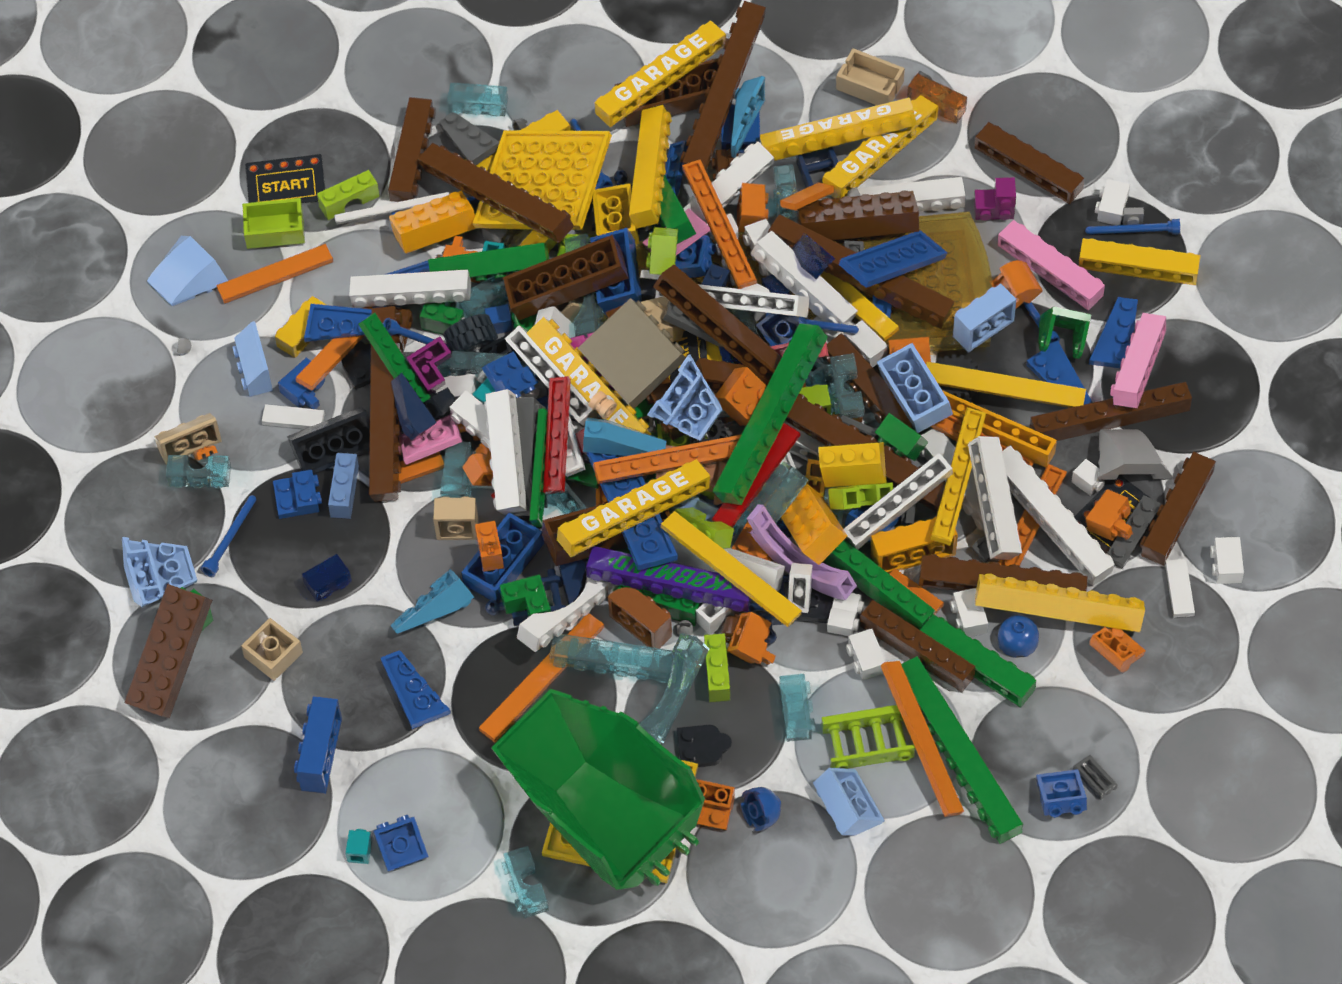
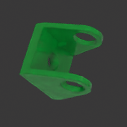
M1055 306L1041 314L1039 320V350L1042 352L1047 351L1054 326L1073 330V358L1080 359L1085 347L1091 314Z

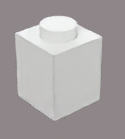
M1087 459L1073 471L1072 483L1090 496L1095 491H1100L1105 484L1104 479H1098L1099 468Z

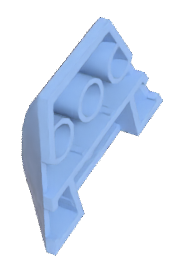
M180 236L147 280L171 306L193 299L197 294L212 292V289L217 287L216 285L228 281L215 259L191 236Z
M688 355L679 367V374L662 399L656 401L647 415L663 421L666 425L670 424L678 428L679 431L700 441L722 412V407L691 355Z
M122 537L125 573L133 600L141 607L161 599L167 584L178 588H186L197 582L187 546L161 543L159 545L148 543L147 540L138 542Z

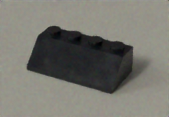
M359 407L287 436L301 470H312L313 474L335 466L336 453L357 454L359 456L369 452L370 419L367 411L363 407Z

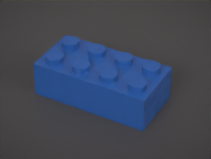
M628 228L590 238L592 243L613 235L621 247L629 277L596 291L597 303L604 314L609 310L624 305L630 298L635 302L638 300L642 302L635 239Z
M508 513L497 527L504 568L483 572L480 552L478 551L461 572L465 586L489 600L497 602L501 599L500 585L515 581L544 544L541 530L511 513Z
M313 696L312 703L307 706V716L309 717L307 723L304 722L302 734L304 735V740L299 743L298 753L300 758L295 761L294 773H297V782L300 784L301 791L326 794L342 715L338 699Z

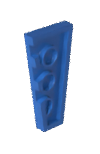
M1117 298L1091 355L1089 365L1120 369L1122 358H1126V347L1131 345L1130 339L1132 333H1134L1138 299Z
M311 304L304 340L305 342L365 335L358 323L370 316L372 309Z
M1058 340L1049 345L1046 352L1040 351L1026 362V365L1043 382L1084 388ZM1087 391L1085 392L1084 405L1093 403Z
M400 650L381 657L382 665L412 729L451 714L448 706L440 700L437 693L429 687L426 680L417 673L415 667Z

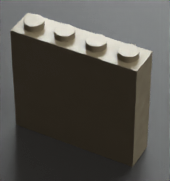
M630 298L578 349L626 403L635 408L684 362L686 357L682 354L685 350L677 342L675 344L672 343L670 340L672 336L664 328L661 330L657 326L659 324L658 320L652 314L648 316L644 312L647 308L639 300L635 302Z

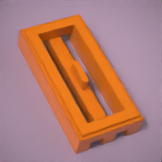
M208 445L194 451L192 454L195 460L203 459L202 457H208L210 454L218 453L214 445Z

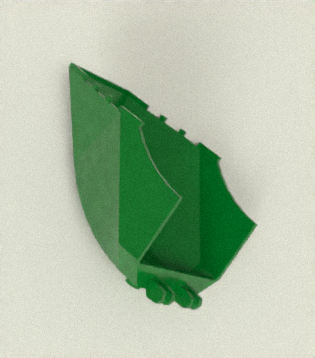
M550 689L492 747L494 753L535 806L598 876L616 890L637 887L645 878L658 886L661 881L651 872L656 868L665 877L670 874L668 868L662 865L661 862L676 847L679 852L687 856L690 850L681 843L684 838L694 846L699 844L698 839L690 832L697 825L705 797L691 767L670 753L647 733L636 720L623 712L617 713L608 710L605 706L599 707L590 704L587 700L580 701L572 698L571 695Z

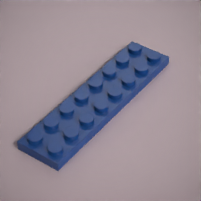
M586 452L592 467L594 462L625 457L622 455ZM642 476L601 483L600 485L609 503L616 497H621L632 489L645 485V481ZM659 514L621 532L638 570L673 562L678 559L677 552L668 533L660 528L663 521Z

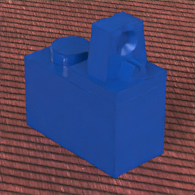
M307 357L278 382L280 393L298 408L306 405L310 409H317L320 404L319 400L315 397L314 391L322 387L325 378L313 390L296 382V376L311 362Z

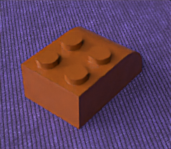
M620 588L608 596L609 617L655 653L672 637L671 614L665 608L661 609L657 606L651 597L645 596L633 588Z

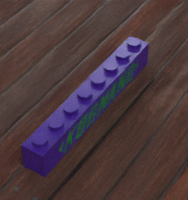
M596 546L592 547L586 566L587 578H591L594 581L611 582L614 585L629 586L636 590L643 589L655 594H666L678 599H689L696 603L703 602L712 604L715 607L731 608L738 612H748L752 601L750 597L717 572L670 562L638 570L631 554Z

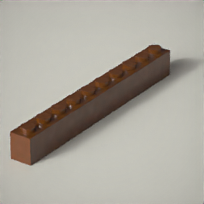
M745 0L742 7H738L735 16L737 21L736 23L732 22L729 31L731 34L730 39L726 38L723 47L725 49L724 55L720 54L717 62L719 68L717 71L714 70L712 74V86L707 87L705 93L706 102L701 103L699 114L701 115L699 119L694 121L692 128L694 130L693 136L689 135L686 143L688 149L686 152L683 151L680 162L682 165L701 159L707 171L736 90L765 18L766 7Z
M432 143L418 158L424 171L557 243H560L574 227L570 220V214L565 210H558L552 203L543 202L537 195H530L525 189L517 188L512 182L502 180L495 173L492 175L484 167H477L471 160L462 159L459 154L449 152L442 145L438 146Z
M780 214L768 230V233L773 231L807 264L813 265L825 273L841 279L843 282L850 283L858 289L928 322L932 326L942 329L952 313L954 300L903 275L866 288L839 265L841 258L857 252Z
M395 306L372 308L371 314L376 313L382 324L386 318L396 320L399 325L403 324L402 314L399 313ZM392 335V339L401 351L402 335ZM371 344L369 495L374 502L398 500V493L401 492V483L399 481L401 463L399 455L402 453V448L399 443V436L402 435V428L399 424L391 382L394 378Z
M800 393L785 422L825 446L877 442L872 436L861 434L860 430L854 425L849 424L848 426L843 423L839 416L828 414L819 404L815 403L813 405L808 402V399ZM884 445L886 481L893 482V487L896 488L921 468V466L916 467L911 464L910 459L905 456L900 457L896 455L892 448ZM944 480L918 502L938 513L946 481ZM966 496L963 498L962 506L965 503Z

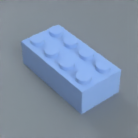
M913 343L877 361L880 374L917 433L953 414L950 402Z

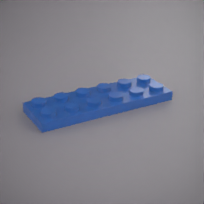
M919 230V232H913L841 258L839 265L867 288L946 258L947 252Z

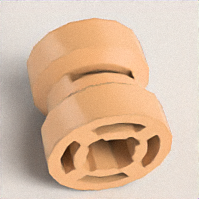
M602 391L597 392L588 404L592 410H597L603 419L610 417L617 407V403L612 399L609 400Z

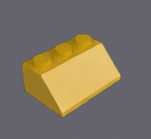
M631 184L595 189L593 205L597 236L628 228L635 239V245L639 244L638 228L636 229L629 216L632 195Z
M884 442L818 447L820 470L825 487L887 483Z

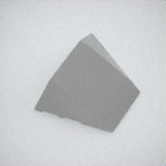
M1138 429L1100 430L1098 479H1117L1119 474H1151L1153 479H1172L1173 476L1163 464L1154 446L1143 432Z

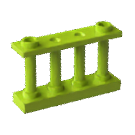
M892 705L822 717L823 734H831L835 758L830 759V768L849 769L897 760L908 761L914 758L915 746L914 744L906 745L901 723L904 720L898 706ZM882 724H893L898 747L885 748L881 730ZM870 726L873 729L877 751L865 752L860 728ZM840 731H852L856 754L844 756L839 735Z

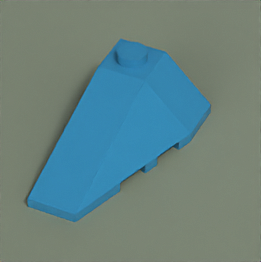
M763 76L744 81L741 88L736 90L731 157H736L765 102V77Z
M586 419L583 452L630 456L666 449L665 440L610 420Z
M450 569L430 586L432 590L428 594L421 595L417 599L418 601L414 608H408L390 626L398 634L457 611L460 608H465L471 603V599L474 596Z

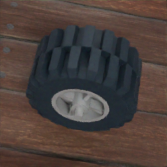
M487 314L461 318L462 320L448 327L443 333L453 357H465L472 352L478 355L480 354V348L498 339L492 321Z

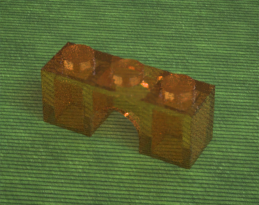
M917 73L908 85L907 98L910 97L912 101L922 95L939 106L941 117L956 124L966 112L967 96Z

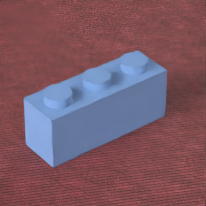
M336 453L328 503L331 518L351 519L359 470L357 454Z

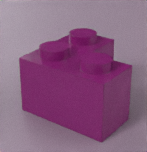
M1015 177L995 178L994 189L975 190V220L1014 219L1016 205Z
M441 336L406 357V360L429 395L446 385L445 379L437 366L451 358V352Z

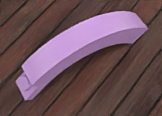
M758 504L747 517V521L752 527L750 534L772 560L784 565V570L789 574L792 563L813 565L811 588L837 599L846 600L857 585L848 571L836 569L824 563L818 565L802 553L801 549L779 529L764 505Z

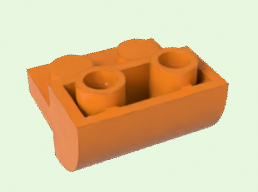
M1020 260L1009 262L1000 267L1001 273L989 283L991 288L1002 284L1016 298V308L1024 301L1029 304L1043 292L1027 263Z
M1104 627L1093 634L1090 639V646L1120 672H1126L1130 665L1143 657L1146 652L1144 648L1122 629H1107Z
M696 779L705 797L697 824L727 830L734 804L735 787Z

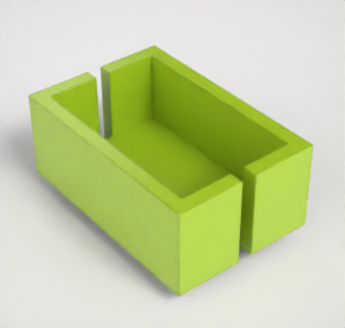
M301 198L242 204L244 238L247 249L305 243Z

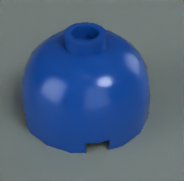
M1021 615L1007 618L998 630L999 648L1005 654L1014 658L1031 655L1038 647L1039 631L1037 625L1031 619Z
M765 787L751 788L743 792L741 797H744V802L741 803V810L747 824L751 826L753 823L756 827L755 831H762L773 826L779 819L781 812V801L775 793Z

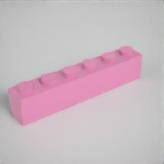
M1013 220L998 234L997 245L1017 260L1026 262L1032 271L1088 311L1104 296L1105 285L1100 279L1093 277L1085 268L1079 267L1069 257L1062 255L1054 246L1045 243L1038 235H1034L1027 230L1023 224Z
M1143 313L1140 321L1137 320L1135 333H1132L1130 339L1131 345L1126 347V358H1122L1121 370L1116 373V383L1111 386L1110 395L1113 396L1114 405L1138 408L1166 334V316Z

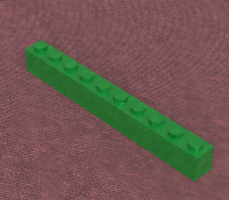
M800 323L713 489L714 494L723 503L742 505L828 338L819 325Z
M918 656L902 663L903 670L930 733L935 740L939 753L944 754L948 768L954 770L957 775L956 780L958 784L967 791L969 802L975 804L980 819L989 826L988 831L993 839L996 838L999 844L1022 834L1023 823Z

